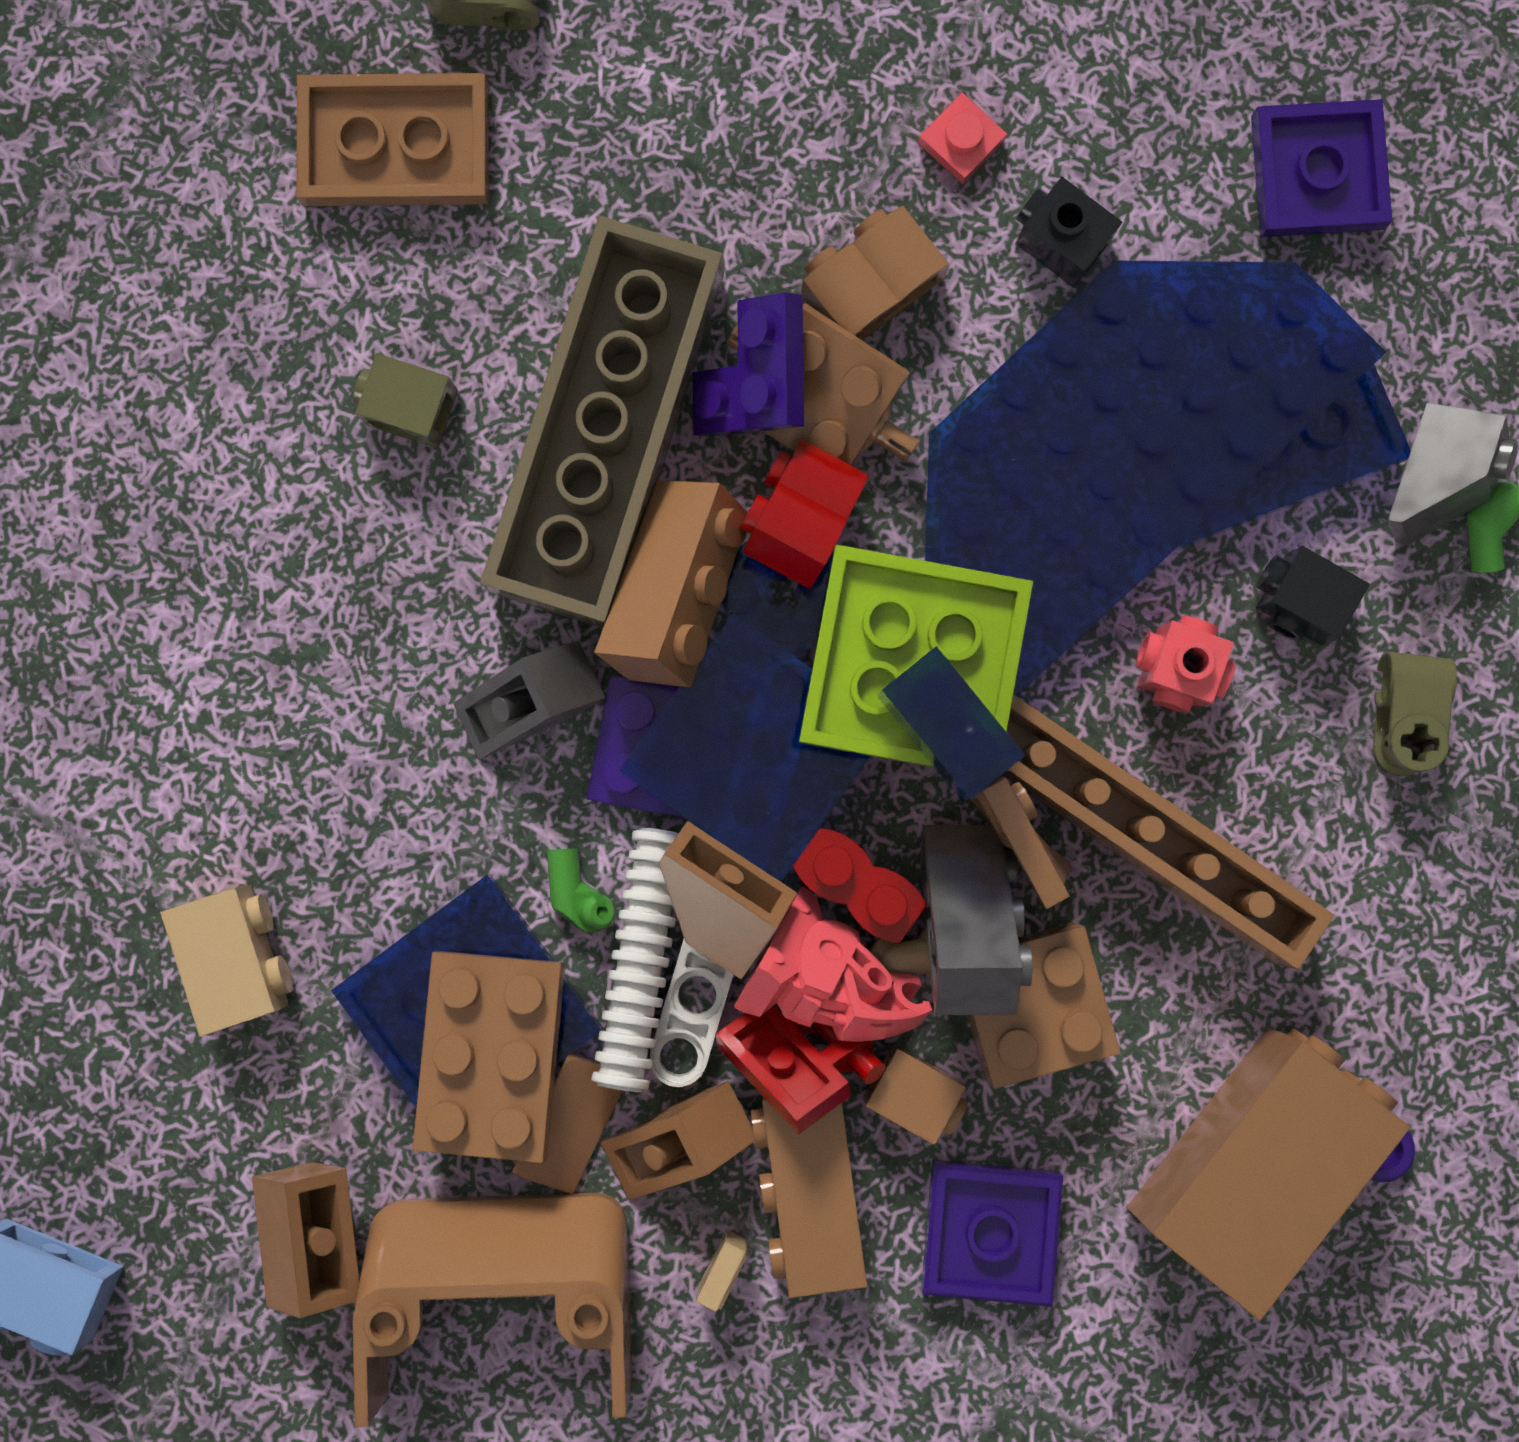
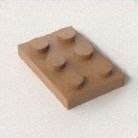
M485 73L297 75L296 198L302 206L489 204V83Z
M445 951L432 952L413 1151L543 1163L547 1160L566 962Z

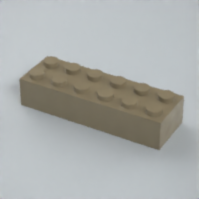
M599 215L482 574L480 584L490 593L597 627H604L656 481L660 478L692 378V372H694L724 278L723 253Z

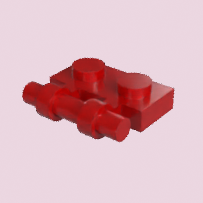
M775 1005L761 1017L744 1013L715 1033L718 1048L798 1135L850 1097L849 1082L841 1075L842 1072L854 1071L866 1084H872L882 1076L886 1067L872 1052L873 1043L871 1041L853 1042L838 1040L832 1026L813 1022L810 1027L785 1018ZM807 1033H817L828 1046L819 1052L804 1035Z

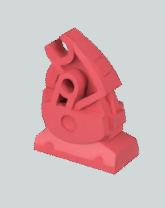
M801 886L781 923L770 938L734 1005V1008L743 1013L761 1017L775 1004H778L785 1018L808 1027L813 1022L832 1026L838 1040L853 1042L875 1041L900 1035L922 1025L932 1011L929 1001H924L920 1004L909 1001L912 1000L922 986L919 976L910 973H889L880 960L872 954V951L865 948L867 943L860 939L859 931L845 923L823 918L818 899L803 886Z

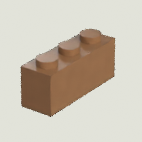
M656 481L594 652L629 681L690 688L692 686L699 663L705 656L707 640L719 605L725 598L727 582L739 547L744 542L747 533L740 529V526L748 512L720 483Z
M762 1096L763 1108L752 1109L751 1118L756 1149L769 1148L772 1173L760 1174L764 1213L777 1212L781 1238L768 1239L773 1279L786 1278L789 1298L866 1288L867 1280L842 1103L798 1135Z

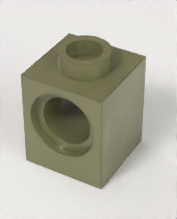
M376 353L371 369H363L356 381L353 403L357 406L356 415L367 426L438 449L458 389L448 376Z

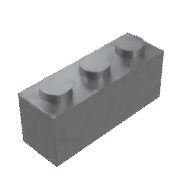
M923 825L920 878L922 897L927 905L924 908L934 1013L935 1015H1017L1020 986H1031L1033 967L1030 945H1019L1018 937H1022L1024 933L1022 897L1011 896V890H1015L1017 882L1016 855L1013 851H1004V845L992 825Z

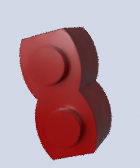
M802 438L793 455L781 450L763 483L774 489L769 499L757 494L740 526V529L751 534L742 553L811 589L826 565L869 475Z
M817 828L792 863L801 881L811 891L831 902L845 904L853 918L866 931L889 942L900 943L927 906L922 895L911 882L887 868L872 865L867 854L857 843L837 831Z

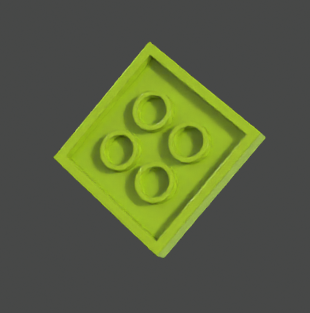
M836 544L799 743L997 779L1033 581Z

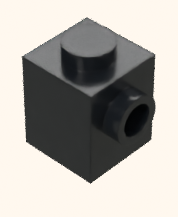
M1061 176L1048 194L1038 188L1022 208L1016 220L1023 227L1015 244L1075 289L1112 241L1122 221Z
M1302 545L1287 553L1284 558L1275 555L1270 560L1256 585V588L1264 592L1256 609L1270 616L1267 625L1278 634L1294 641H1301L1305 636L1319 645H1324L1340 639L1370 583Z

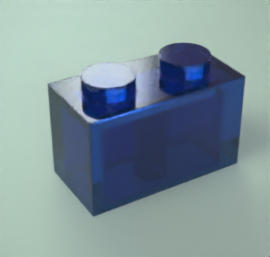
M937 646L877 695L879 700L961 801L971 800L1025 756Z

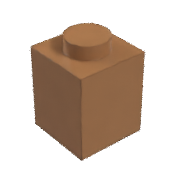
M893 1042L882 1061L886 1066L884 1073L877 1081L869 1085L863 1096L865 1106L935 1145L942 1131L951 1135L959 1125L968 1105V1101L962 1098L966 1086L960 1079Z

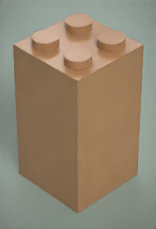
M1267 1027L1126 1207L1154 1236L1259 1321H1261L1411 1128L1392 1112L1398 1102L1390 1094L1365 1077L1360 1080L1345 1069L1340 1071L1339 1068L1345 1062V1059L1319 1038L1313 1035L1308 1038L1294 1028L1288 1034H1284Z

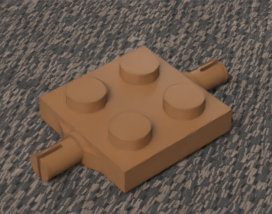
M804 302V427L763 432L793 452L802 438L852 466L859 454L874 442L906 463L920 440L890 422L889 418L892 414L894 399L911 372ZM737 325L731 333L733 335L728 338L726 343L728 347H732L736 351H738Z

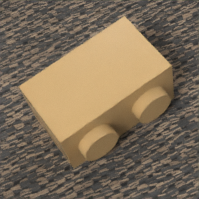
M251 885L234 887L160 912L199 1037L289 1006L286 994L293 990L291 973L281 955L273 956L266 934L274 928L272 913L263 895L254 896Z

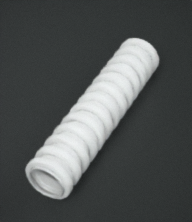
M640 828L632 832V840L637 841L636 850H630L628 856L629 860L634 861L633 870H626L625 879L631 881L630 889L623 890L622 899L627 900L626 910H620L618 916L619 919L624 920L623 930H616L615 938L621 940L620 949L613 950L612 959L618 961L616 970H610L608 976L610 980H614L613 991L607 990L605 994V999L611 1000L609 1011L604 1010L602 1012V1020L608 1022L606 1031H599L598 1036L600 1041H604L603 1051H597L595 1054V1060L601 1062L599 1072H593L591 1078L592 1081L597 1082V1086L631 1092H642V1090L649 1089L650 1081L644 1079L645 1069L652 1068L653 1060L648 1059L647 1056L649 1048L654 1049L656 1047V1039L651 1038L652 1028L659 1027L660 1020L654 1018L655 1007L661 1008L663 999L657 998L658 988H664L666 985V979L660 976L662 967L667 968L669 966V959L664 957L665 947L671 948L673 941L672 938L667 937L668 928H674L676 919L670 917L671 908L674 907L659 866V861L679 834L676 832L654 828Z

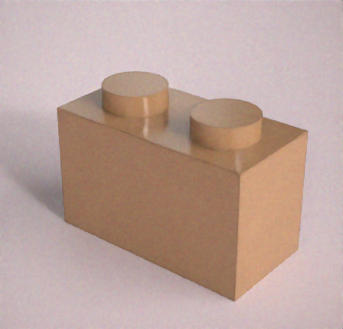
M312 1162L252 1176L267 1307L297 1318H303L356 1302L359 1288V1273L346 1168Z

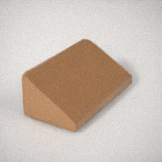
M574 1050L570 1051L554 1083L547 1160L543 1163L517 1161L512 1171L513 1174L566 1193H574L623 1091L597 1086V1082L591 1080L592 1073L595 1071L599 1072L601 1063Z

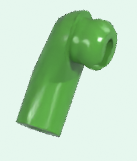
M1512 482L1496 483L1492 499L1467 513L1471 572L1487 573L1500 571L1505 568L1503 536L1519 518V486Z
M579 848L547 850L550 903L554 911L585 932L595 933L612 924L615 918V907L611 899L581 881Z

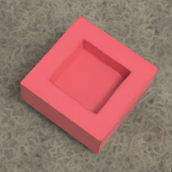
M961 92L919 136L918 144L963 185L1002 145L1007 133Z

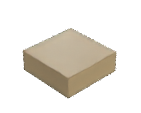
M726 1229L698 1285L697 1303L715 1312L718 1309H722L748 1256V1243H746L745 1238Z

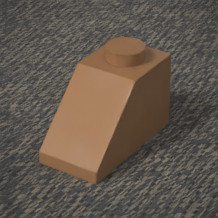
M687 821L659 861V866L685 942L705 955L712 963L723 967L742 980L778 928L797 892Z
M729 1081L695 1093L602 1141L601 1144L628 1199L631 1200L706 1176L754 1143L755 1140L753 1128L746 1116L745 1110L737 1099Z

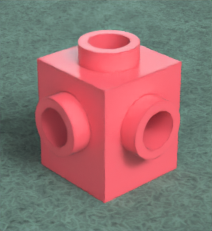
M1181 616L1180 622L1172 620L1158 627L1156 633L1149 631L1145 636L1136 659V668L1142 669L1137 687L1155 693L1152 699L1154 703L1182 713H1189L1191 707L1198 708L1212 704L1215 696L1222 698L1225 695L1233 679L1236 663L1228 659L1234 642L1216 636L1219 628L1205 620L1190 616ZM1185 652L1200 657L1195 673L1189 672L1184 667L1183 656Z

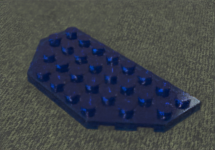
M1114 260L929 433L925 561L1033 581L1013 694L1018 697L1379 361L1386 351L1296 262Z

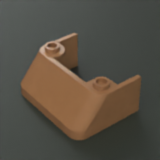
M568 1193L401 1199L384 1206L370 1224L353 1315L355 1427L369 1426L389 1395L388 1357L398 1355L407 1350L419 1335L423 1322L422 1300L555 1296L556 1324L560 1334L567 1342L581 1349H610L612 1418L626 1417L633 1388L628 1219L622 1205L615 1198L604 1193Z

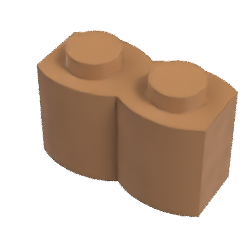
M904 206L895 209L888 215L883 209L875 211L855 229L854 235L857 239L840 251H837L834 246L824 249L804 269L808 276L803 280L801 295H803L807 303L862 341L942 281L950 265Z

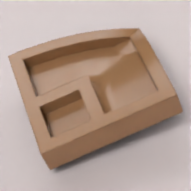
M977 776L964 783L962 786L987 823L993 826L1002 844L1011 848L1015 853L1042 906L1048 909L1070 897L1064 883L1073 868L1069 860L1052 849L1032 827L1030 821L1038 817V814L1024 787L1019 782L1010 786L1007 778L998 776L997 779Z

